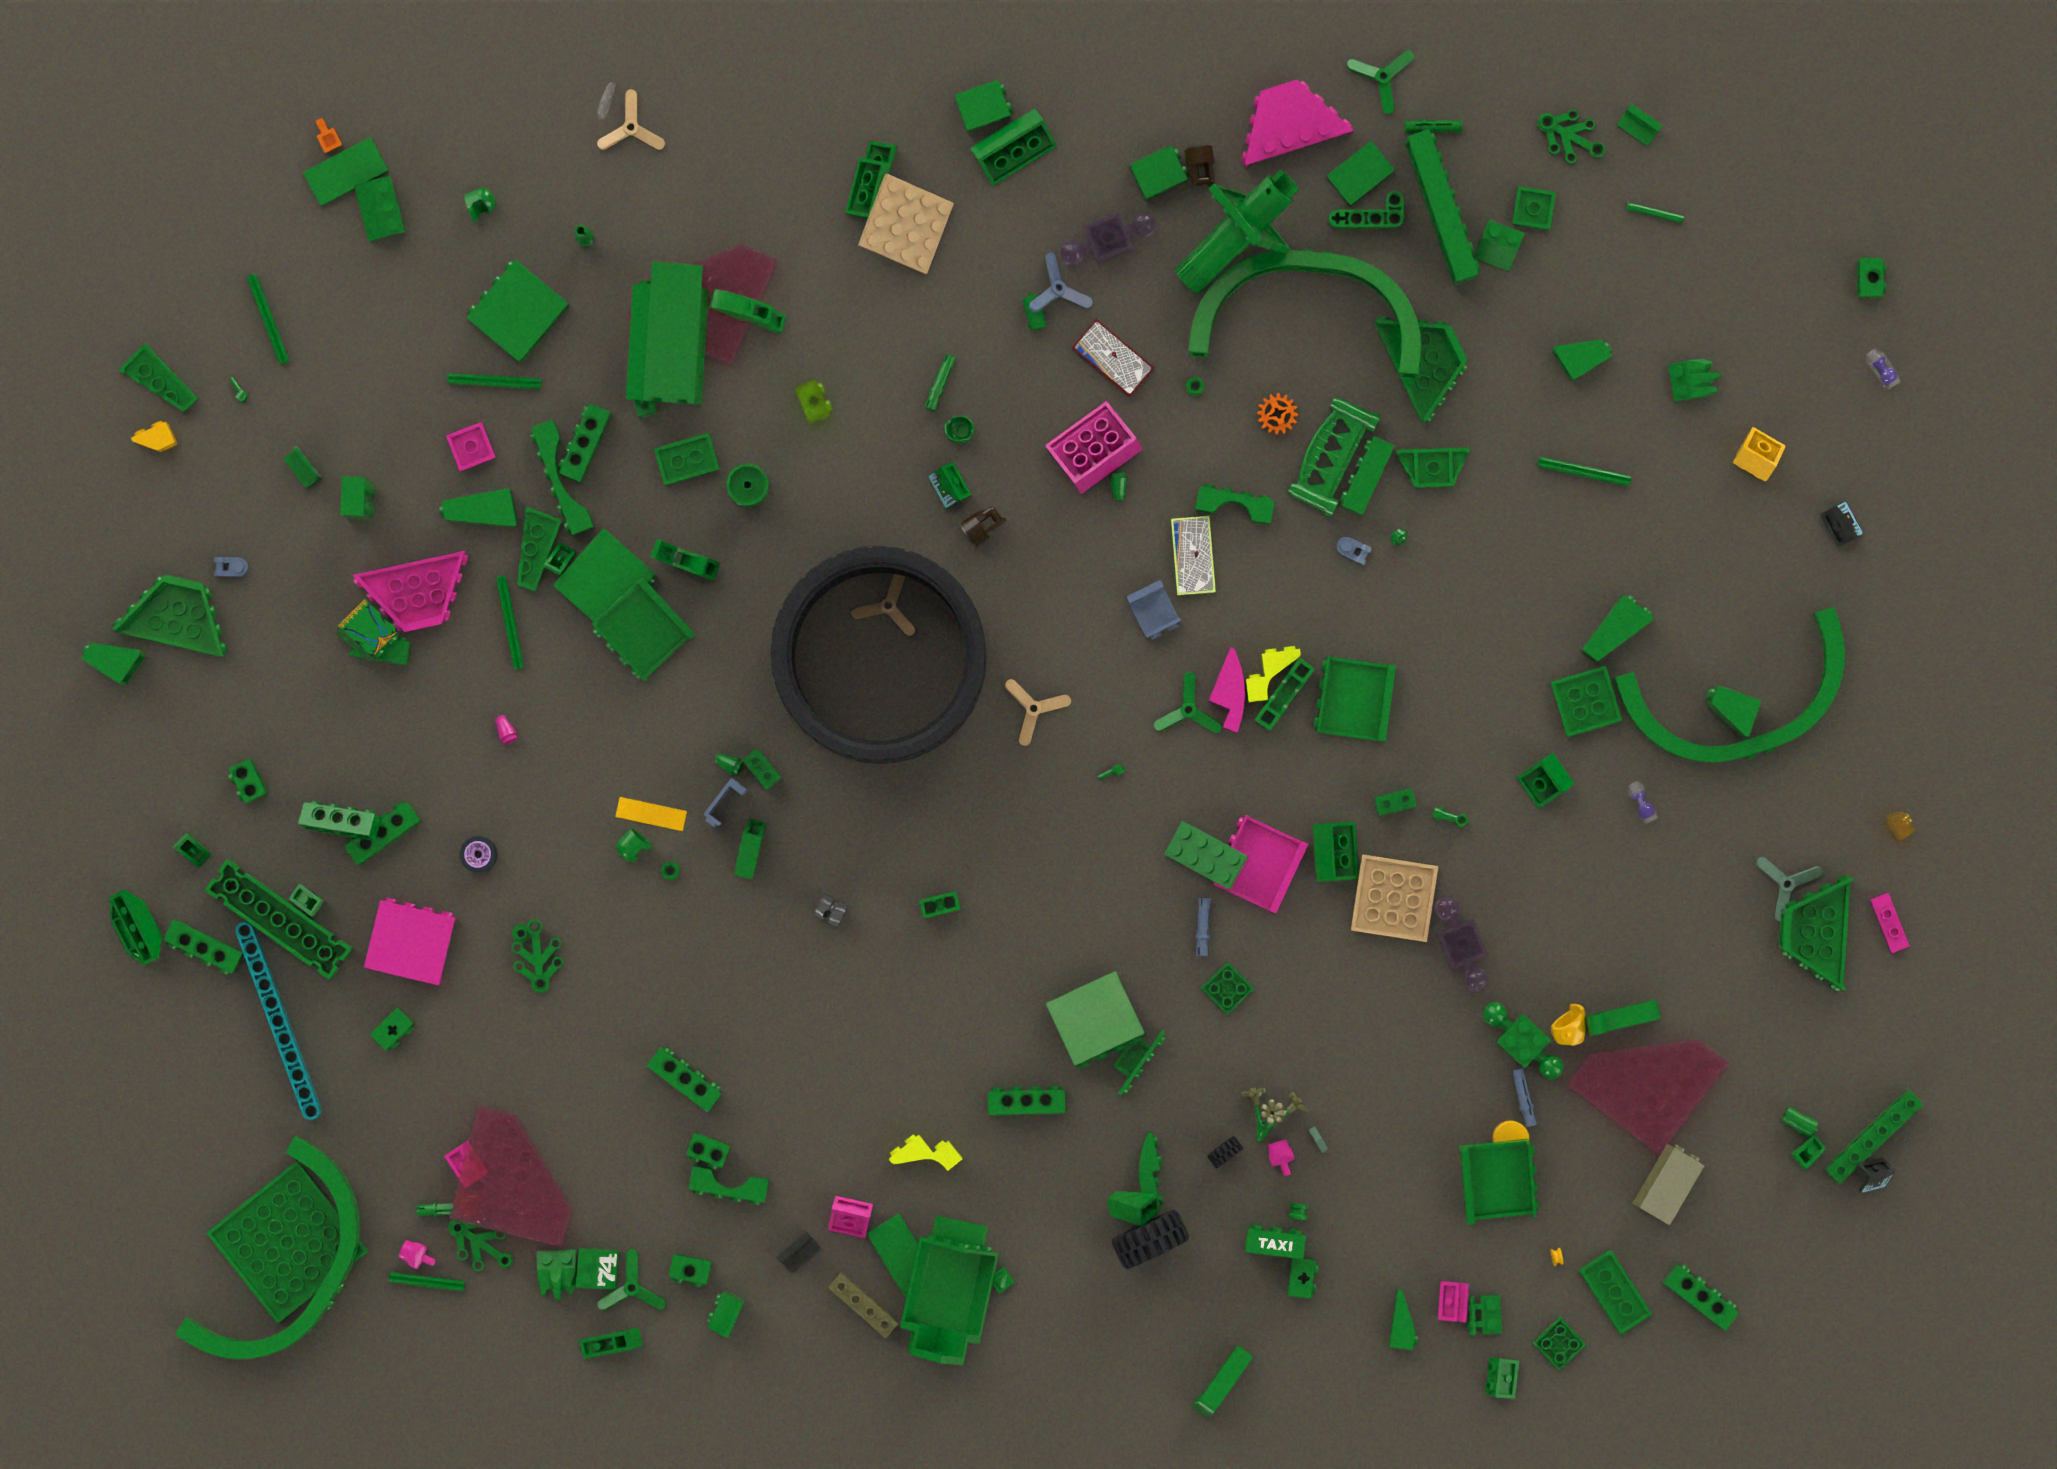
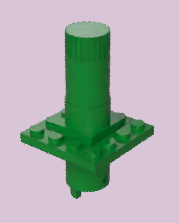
M1279 170L1274 176L1267 175L1248 195L1217 184H1213L1209 188L1213 194L1212 198L1218 204H1222L1224 207L1223 212L1227 216L1175 268V273L1179 279L1193 292L1200 293L1250 244L1281 253H1286L1291 249L1271 225L1294 201L1293 196L1299 191L1297 184L1284 171Z

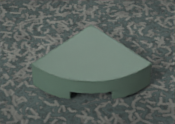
M1314 1126L1309 1129V1133L1322 1153L1327 1151L1328 1148L1316 1127Z

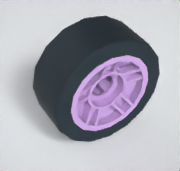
M474 836L467 839L460 849V860L463 866L472 872H485L491 869L497 859V849L494 843L482 836ZM476 851H481L482 856L480 858H476Z

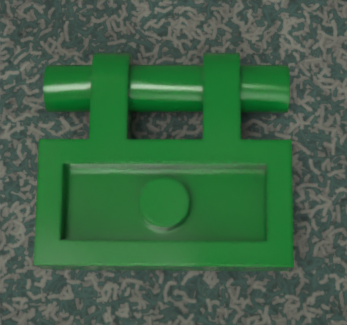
M1499 1294L1480 1295V1303H1475V1296L1468 1297V1321L1466 1323L1467 1328H1469V1335H1477L1476 1327H1482L1483 1335L1502 1334ZM1481 1309V1320L1476 1321L1475 1310Z

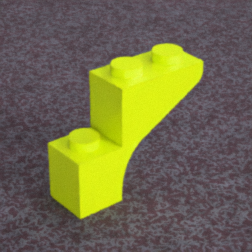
M1290 646L1284 647V651L1277 652L1276 648L1267 649L1264 654H1261L1264 677H1261L1260 674L1249 675V679L1245 680L1248 703L1268 700L1267 689L1271 678L1298 659L1301 655L1300 649Z
M914 1134L905 1140L906 1145L900 1149L898 1146L891 1151V1157L889 1158L893 1164L933 1159L942 1164L947 1171L963 1159L949 1140L946 1143L942 1140L934 1147L936 1151L933 1152L920 1135L915 1136Z

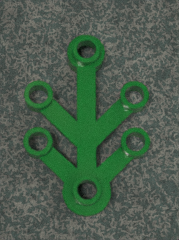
M1571 109L1568 113L1553 116L1551 113L1541 114L1537 120V125L1541 131L1546 132L1549 143L1548 152L1550 154L1556 155L1560 151V146L1556 143L1553 131L1561 136L1566 153L1565 161L1568 164H1573L1577 159L1570 140L1589 150L1590 155L1594 158H1600L1605 153V146L1601 142L1591 143L1575 134L1583 130H1593L1595 127L1593 119L1562 127L1558 123L1567 120L1574 122L1578 119L1579 114L1576 110ZM1569 113H1575L1576 118H1570ZM1544 120H1549V121H1550V125H1549V126H1545V125L1543 124V121H1544ZM1586 122H1591L1593 127L1588 128ZM1555 145L1557 147V151H1551V146ZM1596 147L1599 148L1600 153L1595 154L1593 152V149ZM1568 155H1573V156H1574V160H1573V161H1569V160L1567 159V156H1568Z
M531 919L527 923V930L532 937L533 955L523 948L522 943L519 941L513 942L511 949L514 953L520 954L535 966V974L528 970L521 960L515 961L513 968L531 981L533 991L544 993L549 989V978L558 968L562 967L563 959L555 956L552 959L551 966L544 973L542 966L552 953L561 947V940L553 937L550 940V945L541 954L539 933L542 930V923L538 919ZM532 923L538 924L536 930L531 929ZM558 940L559 945L554 947L552 941ZM519 944L521 946L520 950L515 951L513 949L514 945ZM560 959L561 964L556 966L554 960ZM517 963H521L523 967L522 969L517 970L515 968V965ZM538 980H542L544 985L539 987L536 983Z
M482 1217L480 1220L469 1222L462 1218H455L450 1221L448 1230L452 1236L456 1237L458 1247L457 1258L459 1260H466L469 1256V1252L465 1249V1237L471 1242L474 1259L472 1267L475 1271H481L485 1266L481 1258L480 1248L496 1258L499 1266L502 1268H509L513 1264L514 1258L512 1254L508 1252L501 1253L484 1241L495 1238L499 1240L504 1239L507 1235L504 1228L474 1234L468 1229L477 1227L488 1228L491 1224L488 1217ZM483 1219H486L488 1221L487 1226H483L481 1224V1221ZM456 1224L461 1225L460 1231L455 1230ZM498 1230L504 1232L503 1237L497 1235ZM460 1251L466 1253L465 1258L459 1256ZM503 1257H507L509 1259L508 1264L502 1263ZM476 1262H480L482 1264L481 1269H477L475 1267Z

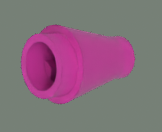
M501 715L495 718L499 740L504 745L518 739L516 736L517 732L506 716Z

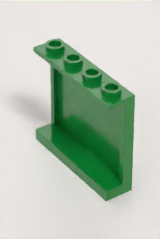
M515 259L514 262L510 261L505 266V272L501 277L497 276L492 282L493 287L489 291L483 292L479 298L481 301L477 306L473 305L468 310L466 318L521 364L570 305Z
M603 528L553 586L594 622L641 577L652 586L656 581V574Z
M642 577L591 624L594 627L592 631L599 639L604 637L607 641L605 645L612 653L616 650L621 655L618 659L625 666L629 664L634 669L631 673L638 680L642 678L645 682L647 681L646 678L688 638L691 640L696 635Z
M1327 656L1326 660H1322L1321 671H1324V678H1320L1318 690H1322L1321 698L1317 697L1316 709H1319L1318 717L1315 716L1313 728H1317L1316 733L1385 742L1396 665Z
M1116 971L1046 1003L1075 1068L1080 1067V1069H1083L1091 1064L1090 1061L1095 1059L1100 1061L1108 1057V1053L1115 1051V1053L1120 1052L1126 1048L1125 1045L1131 1042L1133 1045L1137 1044L1145 1036Z
M1528 1138L1459 1146L1467 1225L1475 1224V1220L1527 1214H1532L1534 1218H1537L1536 1211H1539L1538 1199H1535V1193L1538 1192L1537 1181L1533 1180V1174H1536V1165L1532 1163V1156H1535L1534 1145L1530 1144Z

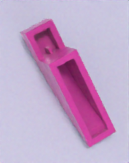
M1231 647L1209 702L1229 710L1222 728L1237 733L1244 710L1245 688L1242 668L1237 653Z

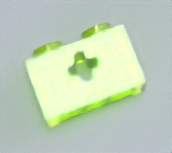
M816 379L795 387L810 425L831 416L830 411L833 409L829 400L825 401L822 394L825 393L821 382L817 383ZM814 396L816 399H820L817 401V406H814L813 403L810 404L811 398Z

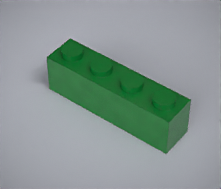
M1375 436L1372 440H1367L1364 446L1366 453L1364 457H1359L1355 466L1358 467L1356 475L1351 474L1347 483L1350 485L1348 492L1344 491L1339 500L1342 502V508L1359 516L1363 515L1395 445Z

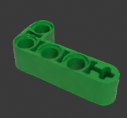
M1391 191L1385 199V210H1334L1328 217V224L1332 229L1336 230L1397 229L1401 226L1404 219L1403 195L1399 191ZM1396 196L1399 199V204L1392 205L1389 202V198ZM1335 215L1339 219H1345L1346 215H1348L1347 224H1345L1346 220H1340L1339 224H1336L1335 220L1332 219H1334ZM1358 215L1361 218V223H1352L1351 217ZM1377 215L1380 218V223L1373 224L1370 221V217ZM1396 215L1399 218V223L1392 224L1389 221V217Z
M1651 1000L1585 1016V1024L1588 1036H1593L1615 1029L1658 1020L1661 1017L1657 1000Z
M1237 1345L1204 1392L1197 1397L1191 1407L1206 1419L1213 1415L1250 1363L1253 1355L1240 1345Z

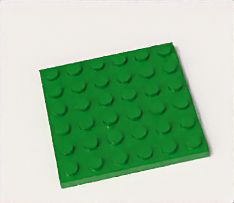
M296 1161L206 1234L278 1324L314 1296L327 1276L339 1247L340 1220L338 1210L300 1162ZM361 1240L359 1241L354 1263L369 1252Z

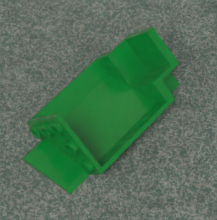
M936 1215L932 1235L928 1234V1237H919L900 1328L911 1331L907 1352H910V1355L942 1364L963 1365L968 1343H980L999 1253L992 1251V1247L985 1246L989 1226Z

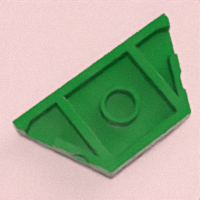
M1470 448L1396 450V455L1414 488L1453 487Z

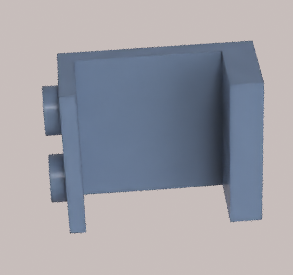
M1161 580L1126 597L1146 639L1149 637L1152 640L1162 635L1161 631L1165 629L1171 631L1179 627L1178 623L1181 622V619L1178 617Z
M733 778L728 781L703 814L706 816L705 821L713 827L716 825L721 827L723 825L711 814L729 790L733 788L742 796H745L749 791Z

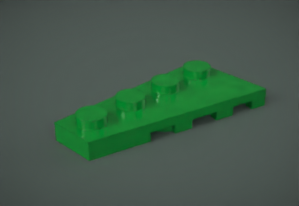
M144 343L118 369L183 412H186L199 399L147 343Z
M526 506L517 585L536 592L545 569L543 565L551 553L562 519Z

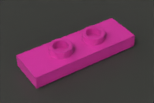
M1889 893L1870 899L1890 952L1894 953L1909 947L1910 945Z

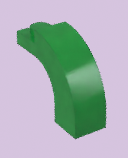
M656 539L650 556L662 563L712 581L715 580L721 564L659 539Z

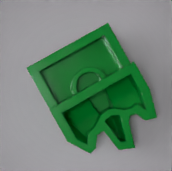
M1696 359L1668 364L1674 402L1709 397L1719 392L1717 387L1712 386V383L1722 378L1720 372L1709 371L1713 366V362L1706 359Z
M576 1249L537 1251V1277L541 1297L547 1295L548 1291H551L556 1302L561 1300L563 1290L572 1295L576 1289Z

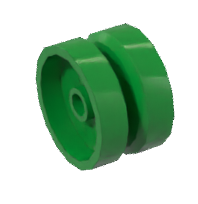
M749 463L735 467L728 475L726 482L727 491L731 499L739 506L746 508L756 507L763 503L770 489L769 480L764 471L757 465ZM744 483H751V487L745 488Z

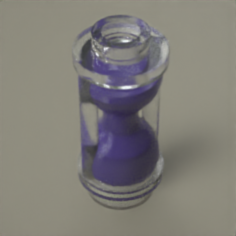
M1875 348L1866 354L1868 358L1865 361L1884 387L1890 390L1901 382L1899 379L1900 375L1881 349L1877 351Z
M1635 781L1628 785L1629 789L1626 790V793L1629 794L1631 799L1638 802V814L1641 817L1639 819L1640 821L1643 820L1644 824H1647L1658 818L1656 814L1658 811L1655 810L1652 804L1646 802V791L1643 782L1639 784L1638 781Z

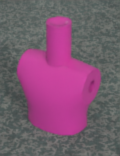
M1287 1140L1267 1145L1272 1167L1280 1166L1283 1176L1291 1175L1288 1163L1295 1160Z
M409 1240L404 1242L398 1256L407 1265L416 1269L419 1268L422 1262L434 1266L436 1259L425 1255L426 1245Z

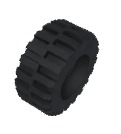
M1171 1210L1150 1219L1143 1226L1137 1225L1112 1239V1245L1122 1266L1125 1269H1129L1189 1240V1234L1179 1213L1176 1210Z

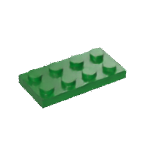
M1184 821L1181 822L1164 855L1229 890L1233 887L1249 857Z

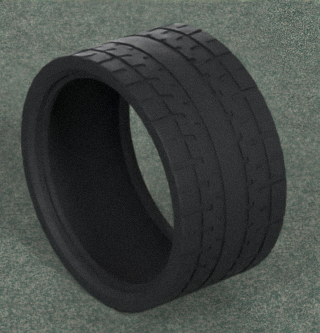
M866 546L854 548V550L850 551L847 550L836 554V557L832 558L831 556L819 563L818 566L808 571L805 577L795 584L792 588L793 590L784 600L783 608L779 610L771 639V668L773 678L775 679V686L782 703L793 720L805 733L824 748L842 757L864 763L887 764L911 760L922 756L924 753H929L945 743L961 728L973 711L982 690L986 672V646L981 620L971 598L967 595L962 585L946 569L939 567V564L910 550L906 552L905 549L897 547L872 546V548H868ZM871 573L898 574L914 579L929 587L953 611L961 627L965 642L964 672L957 692L946 709L934 721L919 731L891 740L859 739L839 732L821 720L809 706L802 693L795 665V651L799 632L806 616L815 603L826 592L843 581Z

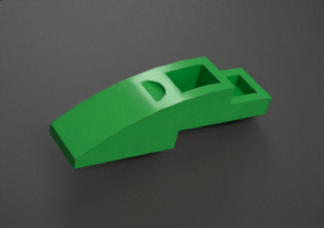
M718 289L714 290L709 308L737 320L749 321L777 334L782 333L786 318L785 314L773 310V306Z
M1152 1132L1147 1133L1140 1154L1139 1183L1142 1193H1157L1156 1186H1159L1157 1174L1153 1175V1172L1159 1171V1166L1163 1165L1161 1154H1156L1155 1147L1159 1146L1157 1136H1153ZM1159 1193L1157 1196L1159 1210H1161L1160 1205H1163L1161 1193Z

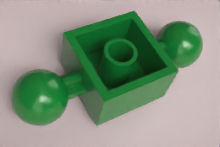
M1491 1002L1485 1006L1483 1010L1484 1021L1490 1026H1500L1504 1030L1495 1042L1520 1066L1526 1068L1535 1059L1539 1063L1541 1075L1546 1079H1556L1562 1074L1564 1069L1562 1060L1555 1055H1546L1542 1051L1551 1039L1524 1014L1521 1013L1511 1022L1507 1018L1506 1008L1501 1003Z

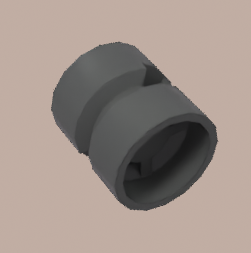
M824 894L813 916L821 920L827 919L828 924L838 928L848 905L840 901L834 902V898Z

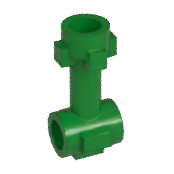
M1443 807L1434 808L1432 818L1435 821L1440 822L1441 819L1455 822L1459 828L1468 825L1469 820L1466 814L1454 815L1444 812Z

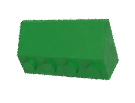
M1033 109L977 143L970 150L990 184L994 186L1050 152L1057 145L1043 118L1036 109Z

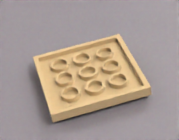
M885 174L858 246L918 272L927 274L954 203L894 176Z
M1362 854L1350 930L1427 942L1438 866Z

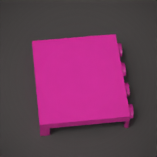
M1245 815L1244 818H1239L1235 826L1238 828L1236 835H1231L1227 845L1249 857L1231 890L1216 882H1213V885L1276 914L1308 843Z
M386 897L385 901L380 900L364 968L441 985L447 952L457 918L453 917L451 912L442 911L441 914L434 913V908L423 906L422 910L415 908L416 904L405 902L404 905L397 904V900Z

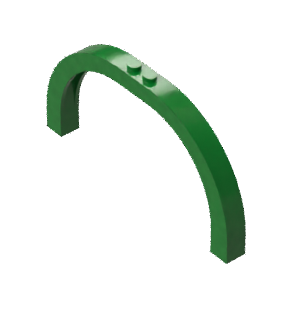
M1302 249V251L1288 250L1286 253L1271 251L1247 258L1228 269L1212 284L1202 298L1193 319L1188 350L1189 357L1208 358L1215 319L1225 301L1246 282L1258 276L1276 271H1302L1345 276L1367 285L1386 301L1396 317L1401 332L1402 351L1399 378H1419L1421 360L1420 330L1415 312L1406 295L1390 277L1376 267L1349 256L1332 254L1330 251H1321V253L1313 252L1310 249Z
M1831 607L1813 613L1824 653L1823 674L1818 690L1810 704L1797 718L1777 730L1726 746H1703L1682 740L1662 727L1649 712L1640 693L1634 671L1613 678L1623 708L1635 727L1649 741L1667 753L1679 758L1697 762L1716 763L1742 757L1748 760L1757 757L1756 753L1761 751L1764 754L1775 751L1774 747L1799 737L1814 726L1829 709L1837 694L1844 671L1845 646L1835 608Z
M301 1136L294 1137L285 1153L314 1171L326 1184L333 1196L340 1220V1242L334 1263L303 1314L288 1328L271 1337L251 1341L231 1339L211 1331L191 1317L185 1318L175 1335L201 1351L231 1359H251L282 1351L311 1332L326 1311L332 1309L336 1302L334 1298L337 1293L341 1294L345 1288L344 1282L354 1264L360 1241V1215L356 1197L347 1177L336 1162L324 1151Z

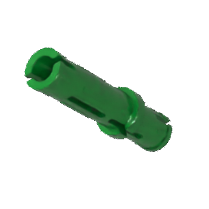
M1422 119L1421 121H1404V133L1421 132L1427 129L1430 132H1462L1463 128L1462 120L1426 121V119Z
M944 355L933 386L929 389L930 393L924 405L926 409L936 411L937 404L941 396L944 395V387L956 360L954 356Z

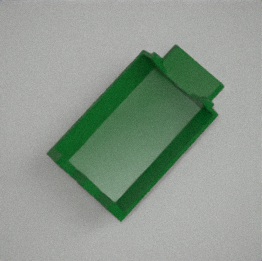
M652 261L651 281L640 280V284H633L626 399L702 405L709 290L702 289L703 266Z

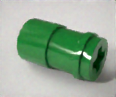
M1028 293V297L1022 298L1030 331L1046 327L1043 308L1038 312H1032L1029 309L1030 302L1039 296L1033 295V293Z
M1788 1107L1782 1115L1781 1122L1792 1127L1807 1138H1810L1813 1133L1816 1134L1818 1131L1816 1129L1818 1121L1803 1115L1793 1107Z

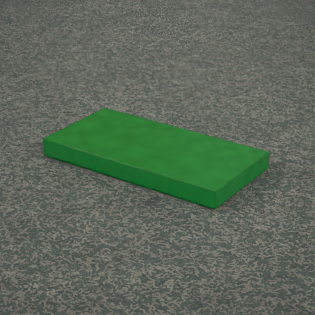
M369 137L304 171L303 174L322 207L355 189L354 185L374 180L389 172L372 138Z
M899 1213L866 1234L904 1297L907 1298L918 1243Z
M1611 1249L1578 1269L1620 1335L1653 1315Z

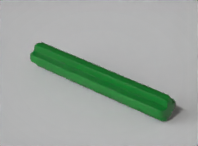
M396 1272L389 1274L390 1283L453 1291H464L465 1281Z

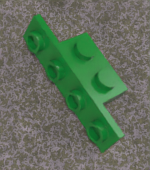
M1163 1030L1160 1031L1151 1045L1144 1040L1134 1045L1132 1042L1129 1043L1113 1066L1128 1076L1117 1092L1119 1095H1122V1093L1127 1094L1132 1087L1131 1080L1134 1077L1138 1078L1144 1070L1141 1067L1145 1061L1149 1063L1155 1053L1152 1051L1155 1046L1160 1047L1166 1037L1163 1036L1165 1034Z

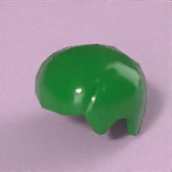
M963 415L953 416L944 426L946 436L955 444L968 442L975 433L973 422L970 418Z

